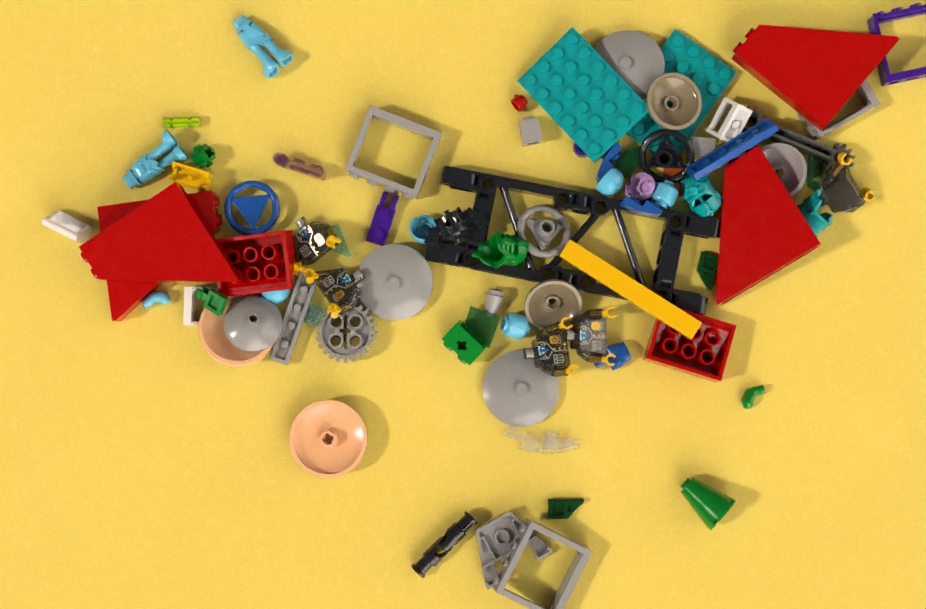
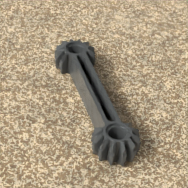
M755 107L749 119L753 120L754 125L764 120L761 118L764 112L762 111L758 114V107ZM746 123L742 132L748 130L751 127L748 126ZM777 125L778 131L767 138L776 143L791 145L800 153L826 163L827 166L824 167V170L830 169V173L838 164L835 161V155L845 152L847 155L844 157V161L847 157H851L852 160L855 159L854 155L849 154L852 152V149L846 150V144L840 146L839 143H835L833 148L779 125ZM851 162L849 165H843L837 172V175L841 176L843 172L848 173L850 171L849 167H853L854 163Z

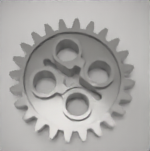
M340 301L338 302L339 307L343 306ZM353 302L351 308L339 312L337 318H341L342 322L338 327L333 326L335 319L331 317V312L327 313V309H324L327 314L326 316H319L323 321L316 322L320 326V329L315 330L316 333L320 334L316 340L322 341L318 347H325L323 353L326 355L330 352V359L336 356L337 362H340L341 358H343L344 363H347L348 358H350L354 363L356 356L362 359L361 353L368 355L369 353L366 349L374 348L370 343L371 341H377L372 337L378 334L376 330H373L377 324L371 323L374 316H368L370 311L368 309L363 311L364 306L362 304L357 308V303ZM346 315L349 316L347 321V328L350 330V333H347V349L344 348L346 342V335L342 333L343 331H346ZM355 318H360L361 320L358 327L352 326V321ZM335 337L341 338V343L338 346H333L332 341ZM354 337L360 338V343L357 346H352L351 344Z

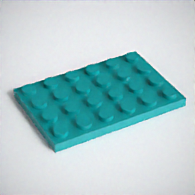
M573 27L517 80L594 163L649 113L646 103Z
M675 29L661 48L665 62L664 74L680 73L687 76L699 89L702 99L701 112L696 121L685 129L677 130L690 139L737 72ZM667 102V106L671 108V104ZM648 113L627 135L642 144L643 140L650 133L665 128L658 125ZM665 136L652 141L647 149L655 154ZM669 136L680 154L684 144L673 136Z

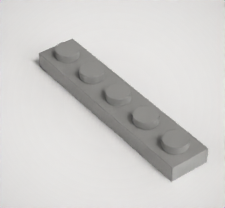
M300 271L282 321L281 334L274 344L270 360L289 365L319 278L314 279V282L309 284L306 282V277L308 276H304V273Z

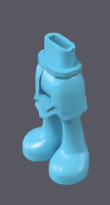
M241 15L233 22V26L237 29L236 33L245 47L252 51L262 62L263 74L267 79L274 77L280 67L262 48H267L282 67L288 65L293 60L294 54L292 52L279 48L273 42L274 39L270 37V34L253 23L251 19Z
M167 129L161 135L162 143L148 154L136 160L132 164L131 169L127 170L128 173L122 177L130 189L137 185L141 186L143 183L162 174V172L166 171L165 168L171 165L173 161L183 162L189 158L175 137ZM173 149L172 152L165 158H163L161 161H155L157 158H159L169 150Z

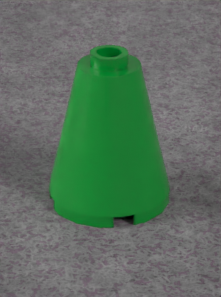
M694 477L691 480L687 478L680 486L683 488L681 493L709 530L716 526V523L723 518L736 502L733 498Z

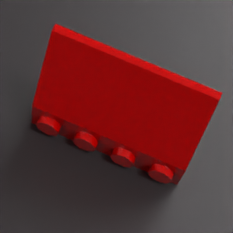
M292 230L217 239L243 279L241 283H217L218 292L229 297L293 289L295 248Z
M681 309L702 322L696 334L690 340L656 318L643 356L644 361L712 382H720L722 380L736 325Z

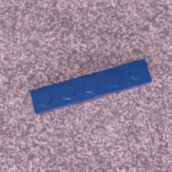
M767 118L685 167L687 174L696 181L704 178L711 171L722 167L724 163L738 157L739 154L747 149L753 148L760 141L771 137L773 133L778 131L777 125Z

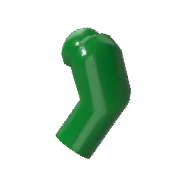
M763 385L745 390L741 398V403L745 409L753 407L756 396L765 394Z

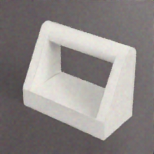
M724 97L706 131L728 142L741 134L753 111ZM729 104L733 105L717 133L715 129Z
M60 210L54 211L42 221V225L82 244L87 241L93 229L92 226Z
M184 286L183 325L199 326V322H195V292L197 288L202 290L203 287Z

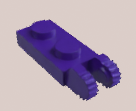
M386 191L382 193L365 240L379 246H384L399 199L398 195H394L391 207H384L388 197V192Z

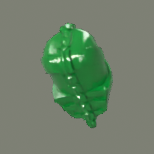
M498 232L492 235L489 240L480 243L478 251L473 252L472 257H478L483 264L495 269L503 264L519 266L525 260L530 244L527 240L525 241L520 237Z

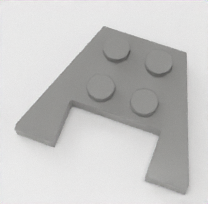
M510 510L475 529L487 590L493 587L494 577L496 574H499L494 563L509 555L511 543L514 539H517L520 533V525H523V522ZM532 532L527 544H529L539 561L553 553V551Z

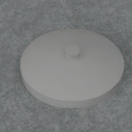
M633 30L617 31L604 37L594 47V50L643 101L646 100V94L651 83L664 74L665 62L663 53L658 44L644 33Z
M402 244L380 246L370 252L359 266V271L362 273V276L356 279L359 298L371 313L382 319L403 320L412 317L426 305L433 288L431 268L425 258L409 246Z
M516 350L501 355L489 366L484 376L482 391L486 406L498 420L510 426L527 427L541 422L552 412L559 396V381L554 373V368L547 360H544L545 358L534 353V357H527L526 350Z

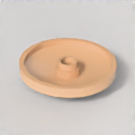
M255 294L229 296L223 315L220 316L204 308L199 319V338L205 351L219 363L234 367L251 365L264 358L273 347L272 345L258 352L244 351L235 347L225 334L224 316L227 309L236 300L246 296H257ZM255 317L250 318L251 322H255L257 320Z
M336 400L318 401L304 408L295 418L289 435L290 449L296 462L306 472L321 478L339 477L351 471L361 461L367 447L366 426L357 411L349 405Z

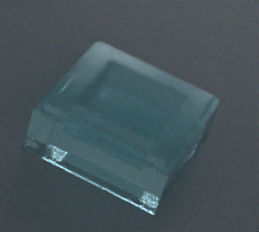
M310 304L304 322L317 327L323 308Z

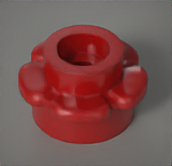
M515 94L511 100V104L518 112L527 109L526 105L528 102L523 95Z

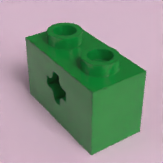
M461 320L442 338L444 346L448 350H453L457 353L458 359L469 366L487 348V345ZM463 341H466V345L464 347H461L460 344Z

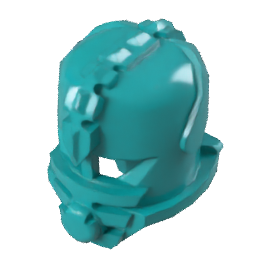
M687 175L680 181L683 192L682 199L688 202L690 209L696 215L701 217L713 216L722 203V197L711 185V179L705 176L696 181L690 175Z
M817 189L814 194L804 199L800 205H797L816 237H818L817 234L821 230L824 231L825 227L830 226L833 220V215L827 212L817 213L822 204V200L819 198L821 194L820 189Z

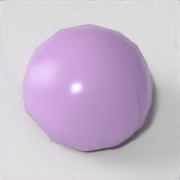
M646 172L637 173L634 177H630L629 185L624 187L625 193L628 197L632 196L638 201L647 200L654 192L655 180Z

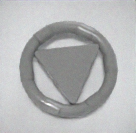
M547 205L530 207L522 213L517 222V235L526 241L527 239L524 234L526 221L538 247L537 249L530 244L527 251L537 257L552 258L561 254L570 240L571 231L568 221L561 212ZM539 212H546L559 220L560 223L528 217ZM562 227L563 239L561 244L557 248L544 251Z

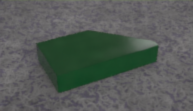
M640 147L623 151L614 169H618L624 176L630 178L639 162Z
M702 251L696 271L707 290L711 291L718 268L719 256Z
M548 499V519H568L584 503V499Z

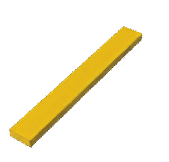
M569 240L559 256L690 340L702 324L699 320L572 240Z

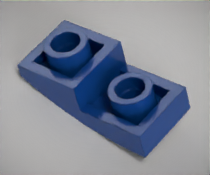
M618 143L612 147L602 161L595 178L597 182L614 167L609 161L614 162L621 156L619 152L622 147Z
M626 196L620 204L623 208L644 216L658 217L663 212L660 209L661 206L652 200L650 202L646 201L641 206L639 205L640 201L632 196L630 198Z

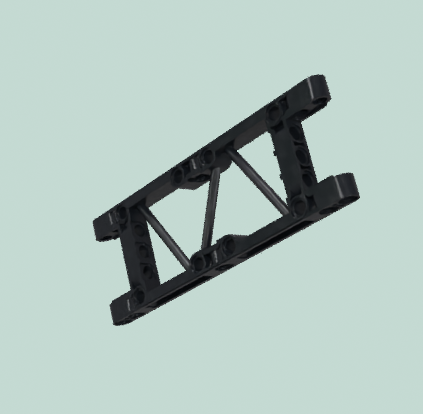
M443 167L440 183L449 186L451 189L476 193L473 211L483 212L484 217L488 221L491 219L496 189L499 188L516 237H518V217L509 191L550 198L556 209L590 216L570 239L575 243L583 237L599 217L605 216L611 210L636 281L645 287L646 284L621 213L664 221L651 291L656 294L659 291L663 292L665 300L678 308L705 315L708 298L701 296L699 293L674 289L683 235L705 239L709 237L720 238L721 220L660 208L663 212L658 217L644 216L620 206L623 200L456 167ZM489 180L492 182L493 187L485 189L482 183ZM560 195L566 196L567 203L560 204L557 197ZM598 202L603 203L605 210L602 212L597 211L595 204ZM672 217H676L679 220V226L671 224ZM470 222L466 247L439 242V250L428 254L427 248L425 260L537 283L550 280L545 279L543 276V271L549 269L553 273L552 279L567 281L578 291L627 300L607 286L596 283V279L581 270H570L557 266L563 260L559 257L560 254L555 256L549 264L543 265L539 272L536 271L528 251L524 260L527 269L502 265L495 269L483 264L479 258L476 264H470L467 258L473 252L478 251L480 243L487 240L489 225L479 229ZM582 277L590 279L588 287H584L581 284Z

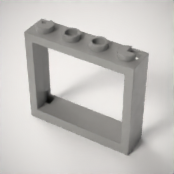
M865 80L856 90L864 107L821 131L797 112L799 118L805 121L808 134L817 140L879 105L880 102L868 81Z
M370 105L345 170L349 173L348 176L359 180V177L366 179V183L372 186H377V184L384 186V190L390 193L397 191L402 193V197L406 199H418L442 138V133ZM373 118L432 140L414 189L354 166Z
M527 517L523 525H520V533L517 539H514L511 543V551L508 557L506 556L502 561L500 573L494 577L493 589L496 593L530 609H547L505 589L533 530H536L577 550L548 608L564 609L592 551L588 547Z

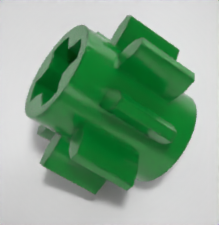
M199 144L193 148L194 152L191 155L195 165L200 166V168L205 166L208 168L214 164L212 160L216 159L212 147L207 146V144L202 146Z

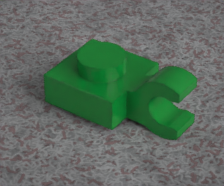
M203 287L202 290L197 288L195 292L197 298L205 301L204 308L217 316L223 315L229 299L227 296L215 289L209 290L206 287Z

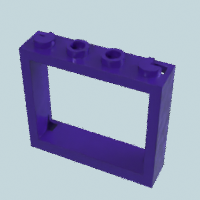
M921 3L909 6L907 9L898 7L888 13L880 11L872 14L873 16L867 20L869 33L881 35L879 24L925 15L926 5L921 6ZM886 56L877 65L882 86L926 77V67L890 74Z

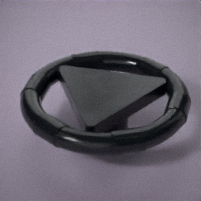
M659 129L650 133L643 140L639 149V163L643 172L651 175L655 182L668 180L676 183L688 175L685 167L694 163V149L690 140L681 132ZM665 136L647 165L646 150L648 145L655 139ZM669 136H673L684 144L687 150L686 165ZM650 168H683V170L671 177H662L651 171Z

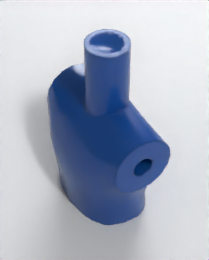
M623 341L602 349L605 357L609 354L616 356V358L609 357L607 359L609 363L615 364L610 366L612 371L631 360V355ZM594 362L597 369L606 365L605 362Z

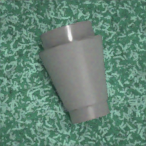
M489 288L488 292H486L484 315L496 317L504 299L503 291Z

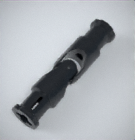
M465 511L464 516L457 523L454 522L447 529L445 535L432 544L423 553V557L416 564H412L411 567L420 577L424 578L425 573L432 566H436L451 551L453 545L460 542L466 536V532L473 525H477L478 522L470 513ZM439 544L444 552L436 553L434 551Z

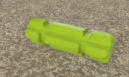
M192 116L191 118L173 117V119L164 117L162 119L164 128H190V126L195 128L200 127L201 124L198 116Z

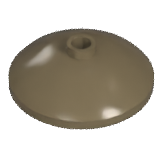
M666 73L656 78L649 86L646 94V105L650 116L658 125L668 130H681L696 121L701 112L702 99L699 89L690 78L680 73ZM667 102L671 104V108L667 106Z
M559 279L545 280L535 285L527 294L524 304L525 314L529 322L542 331L548 332V328L558 325L565 317L571 318L565 321V326L568 327L573 325L581 314V295L567 281ZM565 328L558 329V330L553 331V332L562 331V330H565Z

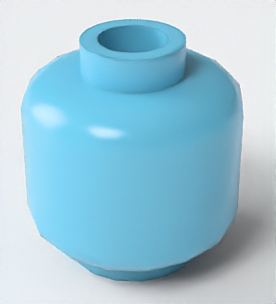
M665 180L655 185L650 199L659 204L660 208L667 209L673 207L679 192L674 187L675 184L673 182Z
M509 313L503 317L501 330L506 337L520 340L530 332L531 325L528 323L526 316Z

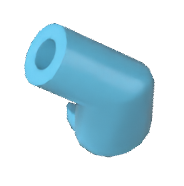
M153 291L141 303L148 309L155 302L167 305L171 298L165 291Z

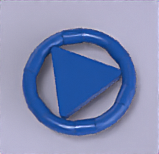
M254 180L239 183L231 189L224 203L226 220L236 232L243 235L265 233L274 226L279 217V199L274 190L265 183ZM250 187L257 188L268 194L234 198L242 190ZM269 198H271L273 211L271 218L260 228H256ZM232 201L252 229L241 226L234 220L232 216Z

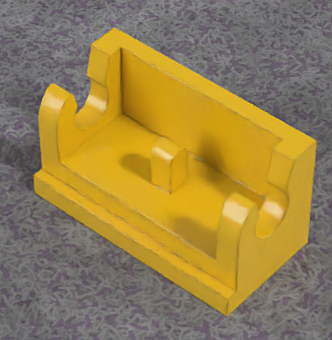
M174 161L172 162L173 172L169 174V179H171L172 183L177 182L182 186L201 192L209 191L213 180L211 173Z

